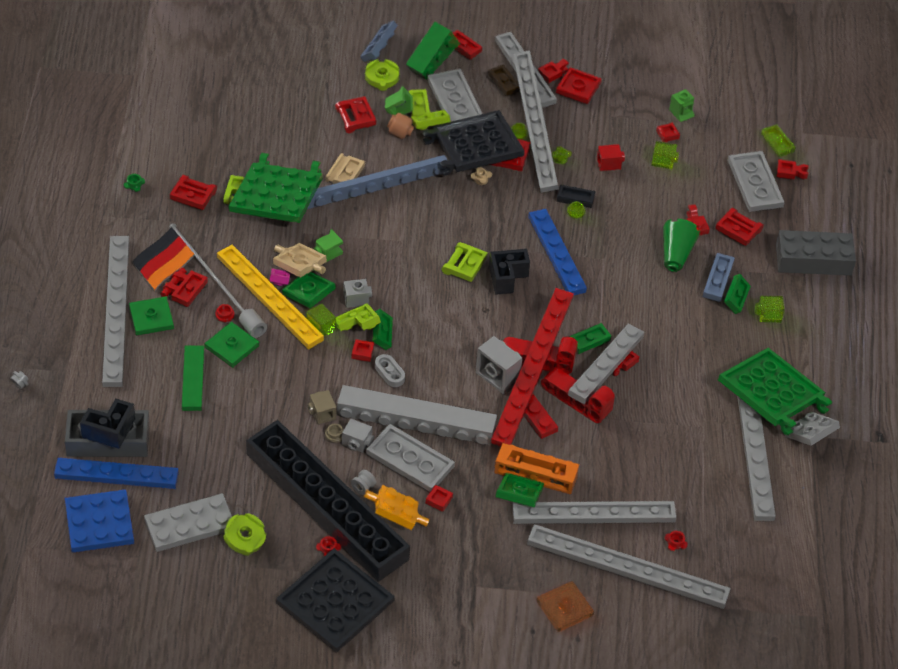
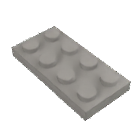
M461 69L428 75L427 81L441 110H445L450 115V122L482 114Z
M763 151L728 156V163L749 212L784 207V200Z
M391 424L366 449L367 455L431 492L435 485L438 486L455 467L454 461Z
M223 493L144 515L145 523L156 552L222 534L228 521L232 518Z

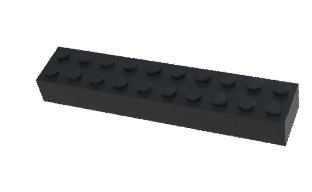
M278 419L246 440L247 455L331 537L335 538L337 543L377 582H380L409 561L410 545Z

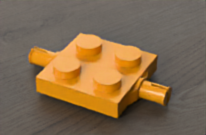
M382 485L378 495L369 490H366L364 498L375 503L376 514L412 530L416 522L426 527L429 522L428 518L419 515L417 511L418 501L397 492L394 488Z

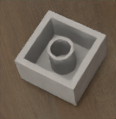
M493 336L478 348L476 373L502 394H505L515 385L521 370L522 357L518 352L509 348L505 342Z

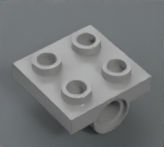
M811 412L796 421V426L790 428L793 430V433L785 435V437L812 446L839 429V421Z

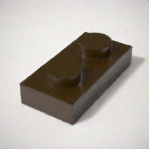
M504 65L488 70V76L505 96L520 91L519 83Z

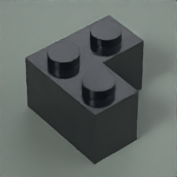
M527 248L490 252L489 270L495 295L514 293L515 278L529 277L530 259Z
M115 398L108 413L88 408L80 422L82 438L120 449L136 419L134 404Z

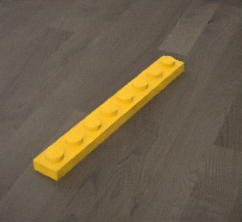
M233 245L217 253V258L308 350L324 341V335Z

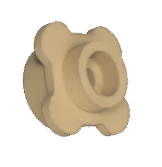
M482 167L476 168L475 173L471 174V179L478 185L486 184L488 178L492 177V173Z

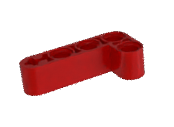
M514 337L504 338L503 342L513 351L520 354L523 366L533 341ZM563 337L559 347H552L543 370L550 372L553 368H559L567 374L572 373L577 354V340L572 337Z
M553 368L541 379V386L544 390L594 423H600L613 410L615 395L607 386H601L583 404L568 396L569 389L577 380L561 369Z

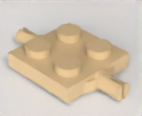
M301 243L289 248L277 244L274 248V251L280 254L273 258V264L298 277H302L311 271H316L320 274H324L326 268L321 266L327 262L326 255Z

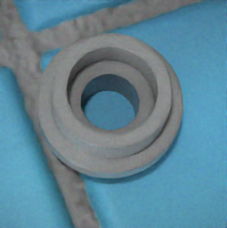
M14 371L12 373L13 376L10 379L18 388L22 389L24 386L27 387L29 385L27 382L28 377L20 371L18 373Z

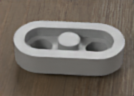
M383 354L375 359L376 371L389 386L399 387L404 384L405 372L393 357Z

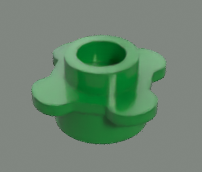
M130 174L127 177V182L124 183V188H130L138 192L141 190L142 184H145V179L141 178L138 174Z

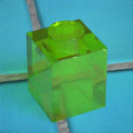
M656 141L651 166L673 169V165L678 162L679 152H676L677 145Z
M760 296L759 303L755 304V314H758L759 322L782 323L784 315L783 296Z
M322 303L307 311V319L324 336L336 330V317Z

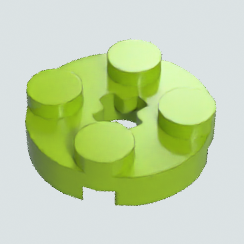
M374 60L366 66L365 80L380 91H385L389 87L394 86L400 79L399 67L393 61L385 60V62H379V60Z
M247 513L245 515L237 514L228 521L224 529L223 539L232 550L248 556L261 548L266 539L264 525L258 517ZM247 530L249 537H243L240 531L244 532Z

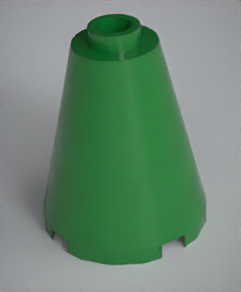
M672 219L665 222L663 227L664 266L671 272H677L683 268L700 234V230L696 229L697 225L684 219H677V222H671Z

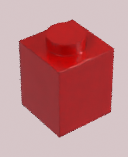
M619 144L598 146L596 159L600 171L621 170L622 162L625 161L624 151H621Z

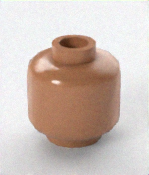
M401 113L392 115L387 126L389 133L400 139H404L406 135L410 136L414 129V126H412L413 120Z

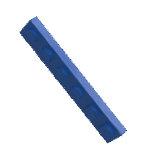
M542 209L529 212L528 218L565 290L574 293V295L586 293L587 287L547 210Z
M58 458L54 472L55 479L176 489L179 474L178 468L69 458Z

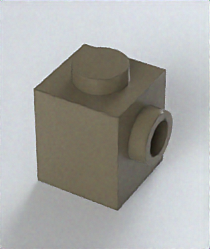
M329 390L311 394L308 410L310 415H314L317 424L336 420V405Z

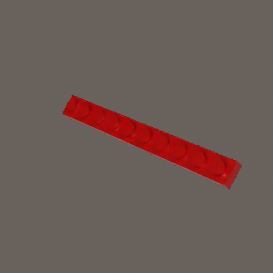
M555 288L492 436V444L502 446V443L512 445L573 300L574 293Z

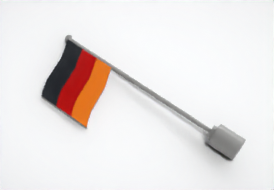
M171 224L170 229L158 241L142 251L132 262L152 289L156 291L164 281L170 278L176 271H179L180 268H183L195 256L241 311L239 322L254 338H258L266 332L267 325L254 309L244 310L178 231L176 224Z

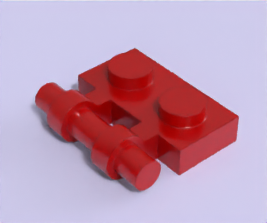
M180 268L179 271L172 275L171 281L163 286L160 295L165 297L172 294L173 301L189 307L208 283V277L192 270L186 275V269Z

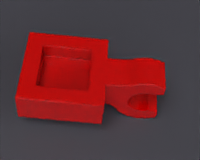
M562 59L556 64L551 61L538 68V72L550 83L568 71L566 66L569 65V62L566 59Z
M695 204L688 205L689 211H687L688 218L686 220L697 225L696 229L700 230L699 236L709 234L710 228L704 215L698 216Z

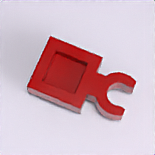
M779 159L777 177L795 179V176H798L801 179H807L809 166L806 164L797 166L795 161Z
M631 351L613 371V376L619 375L620 369L629 370L639 362L640 356Z

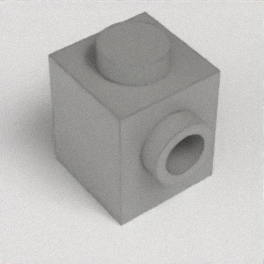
M366 279L344 281L343 294L346 308L369 304V298L372 297L371 286L367 285Z
M353 419L349 420L342 432V445L354 451L364 453L367 446H370L374 440L372 426Z

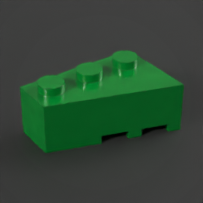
M434 21L406 65L412 72L427 80L428 75L433 74L460 43L451 30Z

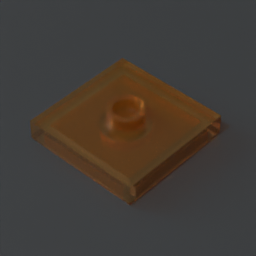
M573 581L538 596L536 600L557 632L594 616V610Z

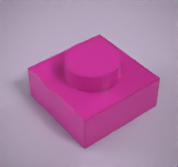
M272 268L270 282L279 286L288 285L290 272Z

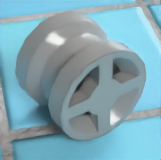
M364 469L359 472L358 477H354L351 480V485L357 493L364 495L366 490L376 485V479L369 471Z

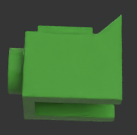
M402 86L397 93L385 99V110L391 115H396L397 113L405 115L413 111V96Z
M686 89L673 94L669 111L680 122L695 116L693 112L695 98Z
M331 229L330 234L316 240V247L313 250L326 255L328 262L343 254L339 247L343 244V240Z

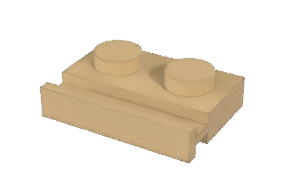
M341 153L326 175V182L331 181L333 184L357 178L365 167V161L351 156L346 157Z

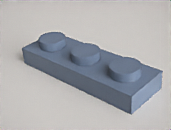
M394 20L382 25L360 56L364 62L370 59L375 60L380 55V50L387 45V40L394 35V30L398 26Z
M720 253L716 254L703 292L704 298L721 302L735 257Z

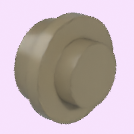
M331 424L325 431V437L330 442L342 441L344 429L339 424Z

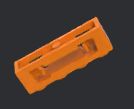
M502 443L495 462L494 473L503 476L506 473L544 482V487L571 495L578 477L579 464ZM507 468H514L515 471L520 470V472L509 471ZM551 479H553V481L555 482H563L564 484L562 486L559 484L551 483Z

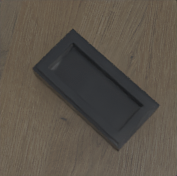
M560 185L556 202L592 208L596 191Z

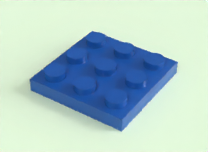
M126 489L65 498L72 553L134 544Z

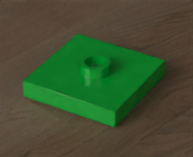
M309 272L282 289V293L284 296L308 308H312L335 290L336 286L335 283L313 272Z
M167 296L129 303L136 336L174 329Z
M230 322L205 342L207 350L232 368L259 347L258 340L233 322Z
M506 473L496 491V497L535 508L543 491L544 482Z

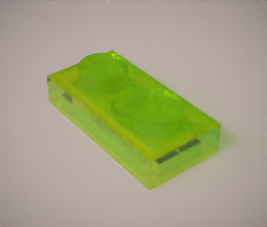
M777 124L762 129L761 135L779 157L795 152V145Z

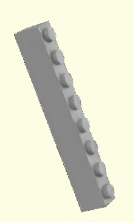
M346 385L342 386L337 402V415L345 418L360 419L382 425L391 424L402 429L437 434L443 437L447 436L479 444L491 445V439L496 428V414Z

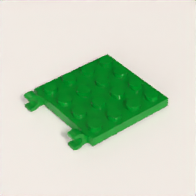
M261 153L259 162L252 163L229 204V212L300 223L323 179L321 169H319L321 162L313 161L311 170L305 171L269 165L270 161H267L269 154Z
M770 348L764 349L721 373L718 378L720 383L774 426L780 425L785 435L793 433V430L790 428L796 426V422L790 419V417L816 403L818 410L825 414L829 411L826 406L832 404V401L824 396L825 391Z

